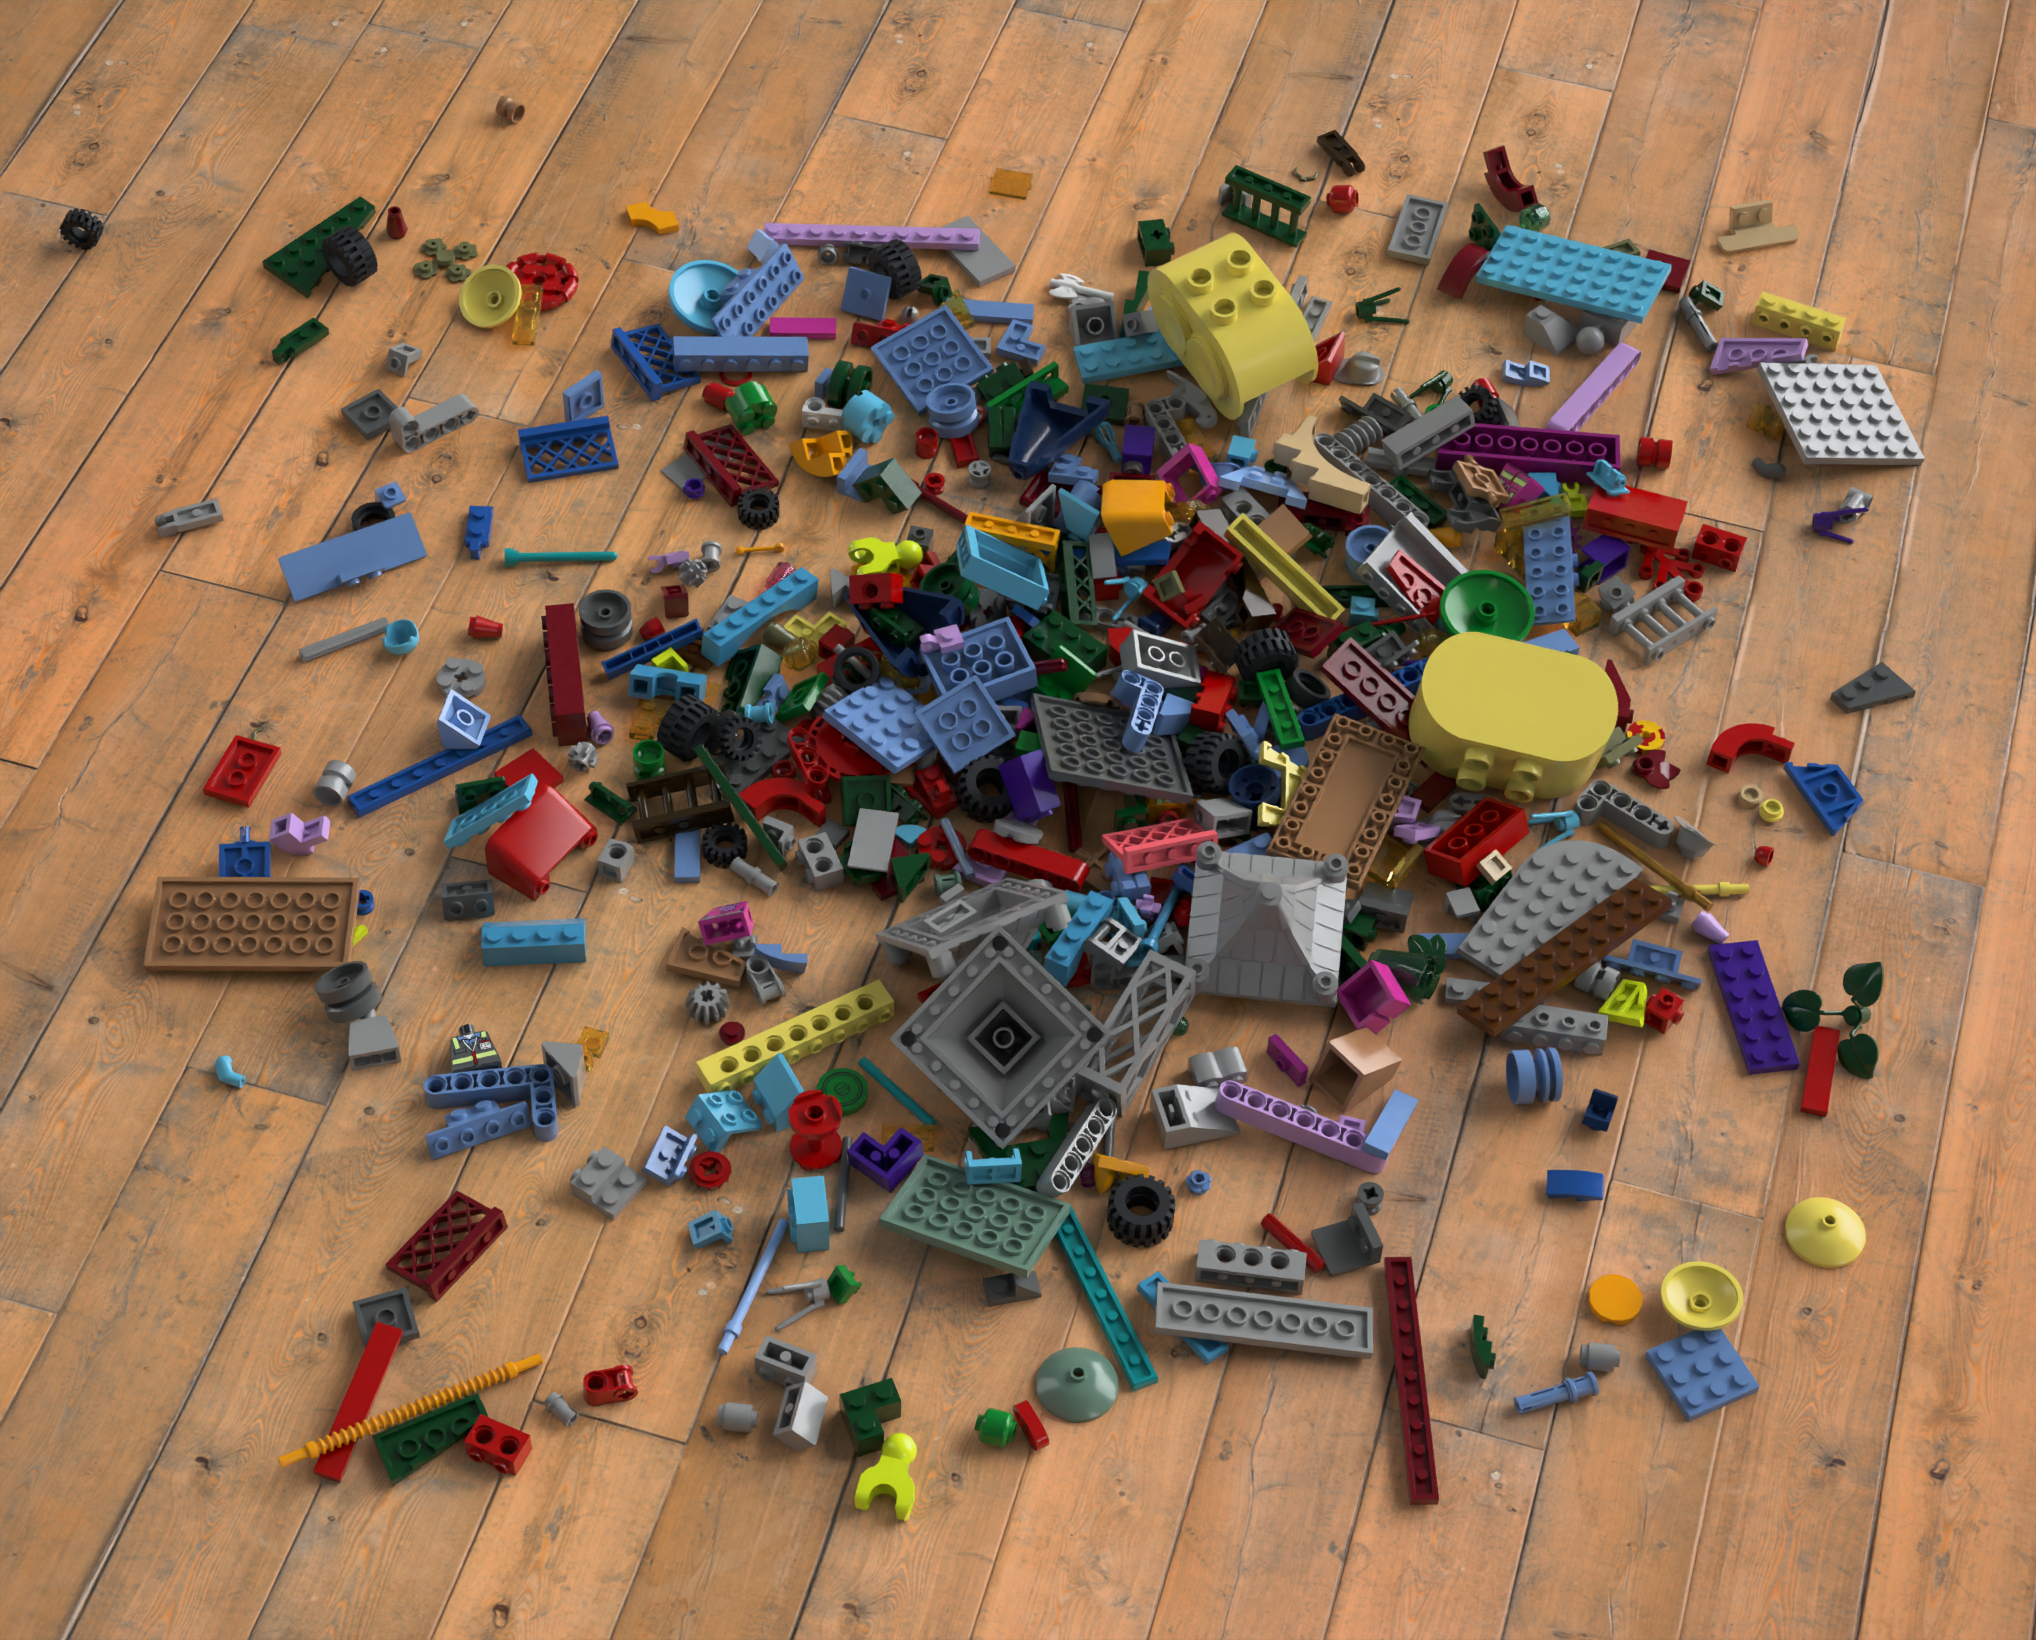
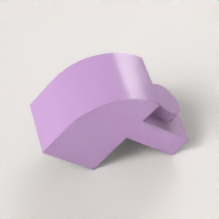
M289 813L271 821L269 840L286 853L310 855L314 853L315 845L328 841L330 820L326 816H321L303 823L293 813Z

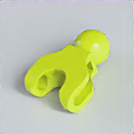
M868 537L851 542L847 549L848 555L853 562L868 563L859 567L856 575L900 573V567L911 570L917 567L923 558V551L919 544L909 540L902 541L895 547L894 541L886 543L877 538Z
M894 1433L887 1437L883 1443L879 1463L861 1474L854 1498L855 1508L867 1510L874 1497L879 1494H889L896 1500V1518L907 1521L915 1502V1486L913 1480L908 1475L909 1465H911L917 1455V1447L910 1436L905 1433Z

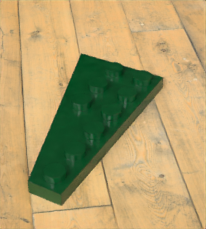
M361 196L262 261L263 268L308 299L312 294L311 290L322 282V276L330 271L322 253V240L344 226L349 225L358 231L363 229L376 213L375 206Z

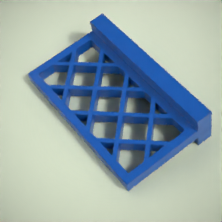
M659 323L626 332L621 327L612 330L611 348L652 401L659 400L661 393L701 382V377L696 371H676V375L664 372L665 369L674 371L673 364L669 363L670 359L673 360V341ZM657 332L660 337L656 338L648 334ZM635 338L641 341L640 343L631 341L630 339ZM644 341L649 342V343H653V344H656V345H655V347H650V346L644 345ZM659 346H663L669 348L670 352L658 348ZM640 351L651 353L650 357L642 355ZM658 355L666 358V360L655 359L654 356ZM650 364L655 365V366H659V367H662V368H661V370H656V369H653V368L650 366ZM680 373L690 375L691 377H680ZM661 378L670 380L672 382L663 384Z
M608 415L518 430L519 446L523 456L528 483L619 468ZM607 436V442L603 446L594 442L596 438ZM581 440L585 442L581 449L571 445L574 441ZM555 444L563 446L558 453L550 450L549 447ZM589 446L599 450L594 457L585 453ZM538 448L540 452L534 457L528 454L526 449ZM567 449L576 453V456L571 461L562 456ZM544 453L554 457L549 464L539 460ZM605 453L612 457L613 462L603 463L598 459ZM580 457L590 461L587 466L582 467L577 465L576 462ZM558 460L567 465L563 470H557L553 466ZM535 464L544 468L542 473H531V469Z

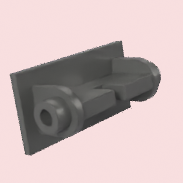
M845 241L846 251L843 252L842 259L846 260V263L862 265L863 258H866L865 265L869 266L868 257L870 251L881 245L873 244L871 246L865 245L860 241Z

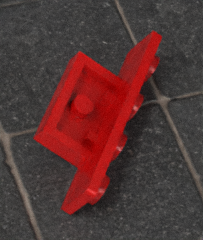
M884 319L876 326L854 322L851 344L871 348V346L909 326L910 323L899 325L896 324V321Z

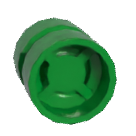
M647 739L640 741L634 746L633 762L636 780L666 774L665 750L660 742Z

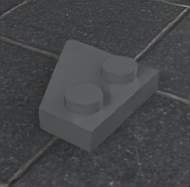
M1227 587L1201 613L1200 621L1208 624L1213 618L1217 617L1228 630L1241 626L1235 616L1238 601L1237 593Z

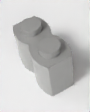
M1226 1047L1215 1052L1201 1053L1188 1058V1071L1194 1086L1219 1089L1220 1085L1225 1081L1231 1080L1240 1084L1247 1081V1069L1238 1047Z

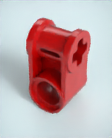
M619 1365L614 1368L587 1373L583 1379L585 1402L591 1406H600L614 1402L629 1401L638 1395V1389L634 1386L632 1380L633 1368L630 1365ZM593 1387H599V1388H601V1389H599V1390H592L591 1388H593Z

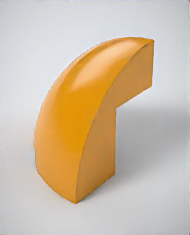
M835 431L818 438L794 441L789 443V447L794 459L805 471L815 476L829 477L838 475L846 466L847 458L852 456L851 431Z

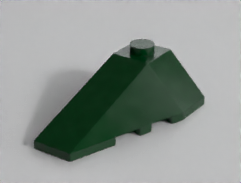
M763 644L738 650L735 656L730 659L726 670L725 679L728 680V688H725L723 691L726 703L721 708V713L730 709L735 711L738 716L745 717L746 704L755 706L764 694L763 689L772 675L780 673L783 657Z

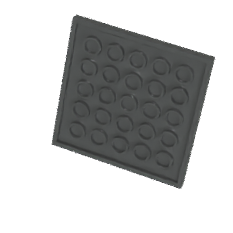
M1033 693L1030 702L1049 779L1056 782L1076 783L1083 787H1098L1105 791H1120L1128 795L1137 794L1155 800H1170L1176 804H1191L1193 792L1175 734L1156 736L1152 734L1155 725H1153L1152 731L1140 752H1132L1122 744L1130 711Z

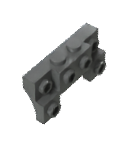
M1430 468L1426 476L1432 489L1440 493H1448L1456 508H1450L1446 514L1453 530L1470 534L1473 533L1476 527L1482 531H1497L1502 520L1496 509L1491 508L1486 499L1470 497L1465 492L1462 483L1458 480L1454 469L1441 471Z

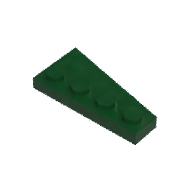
M478 1393L372 1435L374 1444L393 1486L466 1437L480 1414L488 1417Z

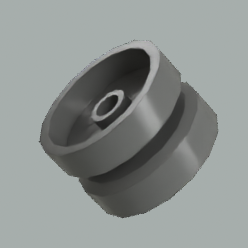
M604 589L589 593L582 599L579 605L581 636L586 644L595 649L613 650L623 646L630 640L633 633L631 603L625 595L619 591Z
M362 961L344 963L331 969L319 978L314 986L320 1001L325 1003L324 1008L330 1021L334 1023H344L362 1017L373 1010L382 999L376 982L372 981V974L367 964Z

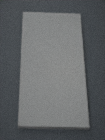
M728 434L720 436L723 438L733 440ZM712 441L705 442V444L714 446L715 443ZM719 443L717 444V447L726 450L730 449V446ZM733 447L732 451L745 454L744 450ZM714 453L718 459L726 460V456ZM688 454L661 469V472L681 490H683L685 482L691 478H698L701 481L706 478ZM730 458L729 462H733L736 459Z

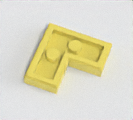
M828 612L815 625L795 615L783 627L800 640V646L819 656L818 640L835 624L847 628V622Z

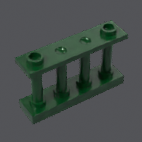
M1235 165L1227 174L1225 184L1234 187L1233 200L1223 210L1222 216L1297 248L1307 236V232L1298 229L1299 215L1301 216L1311 204V196L1238 165ZM1243 191L1253 195L1252 209L1241 204ZM1261 199L1272 203L1271 217L1260 212ZM1280 207L1291 212L1289 224L1279 221Z

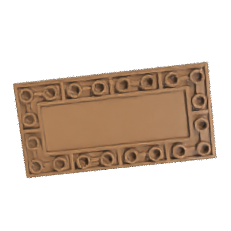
M1335 713L1266 850L1265 856L1324 861L1331 854H1340L1347 859L1349 865L1346 887L1359 892L1421 762L1426 747Z

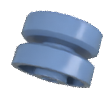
M947 383L929 392L926 398L930 426L936 430L938 436L942 438H959L970 434L977 428L979 416L975 394L970 386L963 383Z
M1365 525L1358 527L1349 534L1346 540L1345 568L1353 580L1367 584L1355 571L1390 532L1388 529L1379 525Z

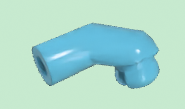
M226 1055L218 1057L214 1065L218 1079L221 1082L242 1088L245 1084L246 1076L233 1072L231 1057Z

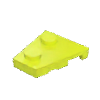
M1623 979L1600 1008L1598 1014L1608 1015V1021L1642 1027L1644 1025L1648 991L1645 983Z

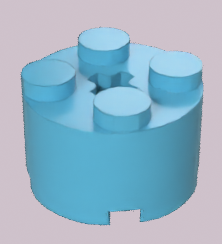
M863 390L861 392L864 394L859 397L855 394L846 404L842 412L844 423L841 422V426L846 431H851V434L862 442H873L876 444L881 440L882 433L886 427L894 420L895 414L892 412L889 404L870 391Z

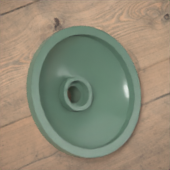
M1071 1347L1059 1350L1042 1363L1037 1373L1036 1391L1041 1404L1049 1413L1064 1421L1083 1423L1095 1420L1111 1409L1118 1395L1119 1381L1116 1370L1107 1358L1091 1349ZM1079 1373V1374H1082L1083 1376H1081V1377H1076V1376H1074V1374Z

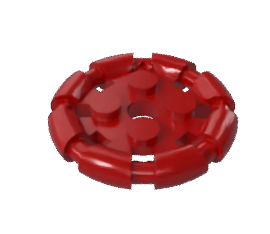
M538 252L529 253L518 257L517 261H511L506 266L519 279L522 294L518 308L532 311V309H540L541 312L556 309L561 306V303L568 302L578 288L579 278L576 269L571 263H566L565 258L556 254L546 253V255H538Z

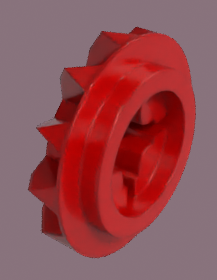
M714 1151L700 1153L693 1158L689 1165L691 1181H694L698 1188L702 1186L708 1190L712 1187L720 1188L724 1182L729 1181L730 1174L732 1173L728 1158ZM715 1167V1174L710 1173L706 1176L705 1169L711 1170Z

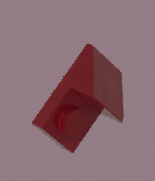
M685 585L661 587L665 617L667 619L687 617L689 615V602Z

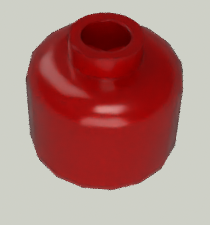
M1335 185L1330 193H1327V206H1331L1334 213L1353 212L1359 204L1358 191L1352 185Z

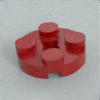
M941 824L927 829L918 837V854L925 852L930 854V869L936 867L941 868V871L952 870L959 863ZM954 829L966 854V840L958 830ZM938 846H946V851L942 849L937 850Z

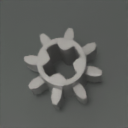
M687 558L678 568L681 571L678 575L679 579L687 587H691L694 584L698 588L707 578L705 575L707 568L699 559L691 561Z
M578 742L576 746L572 745L567 754L570 756L568 762H570L571 767L579 772L589 771L590 767L595 768L599 760L597 758L598 751L588 742Z

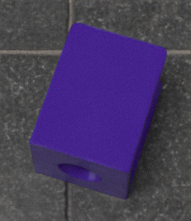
M1126 425L1121 473L1123 472L1124 463L1132 460L1142 464L1143 474L1150 475L1155 427Z
M1602 534L1582 547L1581 551L1589 559L1579 564L1577 569L1582 565H1591L1596 560L1600 561L1604 565L1601 579L1596 584L1600 585L1626 568L1631 547L1619 538Z

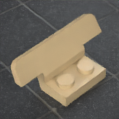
M1763 200L1730 206L1729 231L1732 235L1717 237V244L1723 253L1732 254L1795 243L1798 240L1799 234L1795 224L1776 228L1772 223L1773 202L1771 200Z

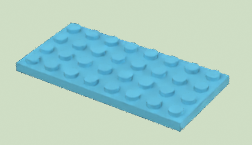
M1506 225L1493 246L1490 255L1478 271L1476 283L1642 324L1671 272V264Z

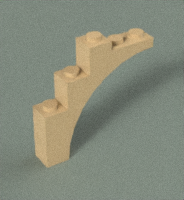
M1309 415L1304 422H1300L1296 432H1292V434L1284 433L1279 440L1274 442L1272 452L1275 453L1274 463L1290 467L1289 470L1292 471L1291 481L1307 485V489H1309L1308 499L1358 514L1366 507L1371 484L1353 478L1328 463L1316 449L1313 439L1315 437L1317 417Z

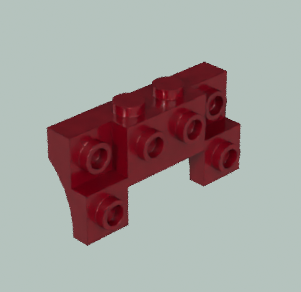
M1304 491L1302 493L1307 499L1305 509L1285 504V497L1279 496L1277 509L1284 504L1301 524L1308 522L1322 530L1345 531V536H1348L1349 532L1351 533L1358 527L1369 525L1370 505H1366L1363 511L1358 514L1308 499L1309 492Z

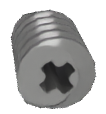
M1364 416L1336 433L1333 437L1356 455L1363 448H1368L1369 445L1374 444L1376 440H1381L1383 432L1375 419Z

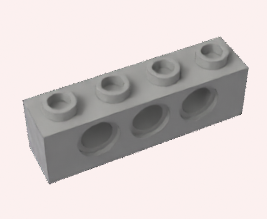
M1243 486L1238 491L1234 490L1220 498V510L1230 525L1242 513L1257 526L1270 516ZM1297 550L1290 555L1293 560L1296 559Z
M1199 1239L1195 1281L1302 1294L1307 1253L1299 1252L1295 1249L1281 1250L1273 1249L1269 1246L1257 1247L1243 1243L1232 1244L1219 1242L1214 1239ZM1247 1263L1254 1264L1255 1266H1249Z

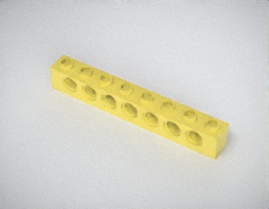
M878 979L697 1061V1077L707 1093L731 1091L742 1085H749L776 1054L782 1052L787 1063L794 1064L805 1056L816 1054L827 1046L840 1043L851 1035L862 1033L875 1024L888 1021L894 1016V1000Z

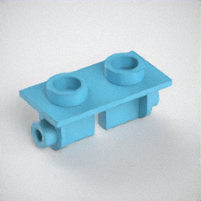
M1603 459L1595 462L1594 472L1586 473L1587 476L1594 480L1595 484L1600 485L1609 495L1619 496L1620 494L1630 493L1625 488L1627 483L1626 477L1616 469H1612V466Z

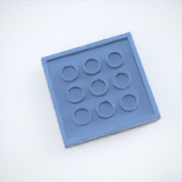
M947 305L940 307L871 346L872 354L918 416L928 411L926 398L934 388L947 383H963L972 386L979 382L983 376H990L994 373L993 366Z
M885 675L879 677L874 685L866 688L862 687L825 709L822 715L824 720L894 774L936 749L914 715L924 705Z

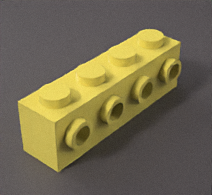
M1762 291L1756 304L1751 324L1793 338H1806L1809 343L1835 351L1840 341L1846 318Z

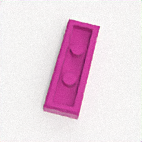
M770 317V337L836 339V318Z

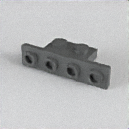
M1376 393L1372 394L1364 407L1359 406L1342 395L1339 397L1341 409L1349 415L1355 414L1360 417L1359 419L1364 416L1372 417L1379 423L1385 436H1389L1406 426L1412 417L1409 412Z

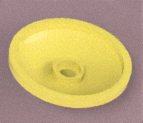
M491 264L475 270L465 280L460 291L459 306L463 316L471 324L480 328H493L503 324L515 313L521 300L519 279L510 269L502 265Z
M1816 1197L1803 1200L1792 1208L1785 1223L1786 1239L1792 1250L1806 1262L1818 1267L1839 1268L1846 1266L1859 1257L1865 1245V1228L1859 1216L1850 1207L1834 1199Z
M1695 1261L1678 1265L1665 1276L1661 1286V1301L1666 1312L1679 1324L1694 1330L1712 1331L1728 1326L1738 1317L1743 1305V1292L1736 1278L1724 1268L1708 1262Z

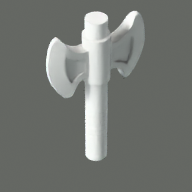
M1059 273L1058 277L1060 279L1051 278L1049 287L1056 289L1050 290L1049 294L1058 298L1073 299L1077 298V294L1099 297L1106 301H1113L1114 293L1082 286L1084 281L1074 275Z

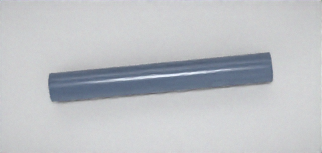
M949 818L941 819L940 824L966 879H973L975 873Z

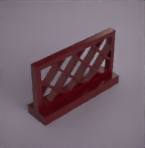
M732 424L697 434L694 430L686 432L683 450L730 507L738 505L739 496L742 497L741 493L743 492L747 493V489L751 488L752 491H755V487H759V490H762L763 487L767 488V490L778 487L779 480ZM729 433L733 440L720 436ZM708 440L715 443L714 446L705 444L703 441ZM719 443L730 446V449L726 450L717 447V444ZM733 447L744 450L745 454L732 451ZM714 453L726 456V460L718 459ZM729 459H738L741 460L742 463L740 465L737 463L729 462ZM745 462L753 463L757 466V469L744 466ZM726 468L739 471L738 475L729 473ZM744 472L754 475V478L751 479L741 476V473ZM757 476L767 478L769 481L762 482L756 479ZM738 482L751 486L749 488L742 489Z
M456 1191L385 1265L388 1270L428 1293L429 1298L438 1302L508 1228L504 1213L495 1206L490 1209L467 1195ZM459 1201L466 1205V1210L452 1212V1208ZM485 1215L480 1222H471V1216ZM467 1217L466 1225L453 1227L452 1220ZM448 1221L449 1228L434 1231V1226L437 1223ZM468 1232V1235L463 1240L454 1242L453 1234ZM449 1235L450 1243L435 1246V1238ZM430 1239L431 1247L416 1249V1245L420 1241ZM450 1250L445 1259L436 1261V1253ZM431 1254L432 1262L417 1264V1257ZM412 1258V1266L402 1268L398 1266L402 1260ZM432 1269V1272L425 1280L418 1277V1272Z

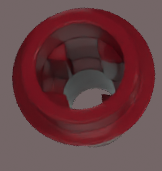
M393 206L388 209L386 232L392 239H402L405 237L408 227L401 209Z

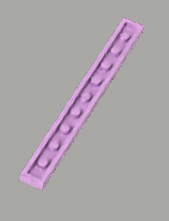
M765 223L764 233L779 245L784 243L800 246H824L825 244H831L837 247H845V241H860L865 245L872 246L873 244L883 245L891 240L898 239L912 249L979 250L980 229L784 223Z

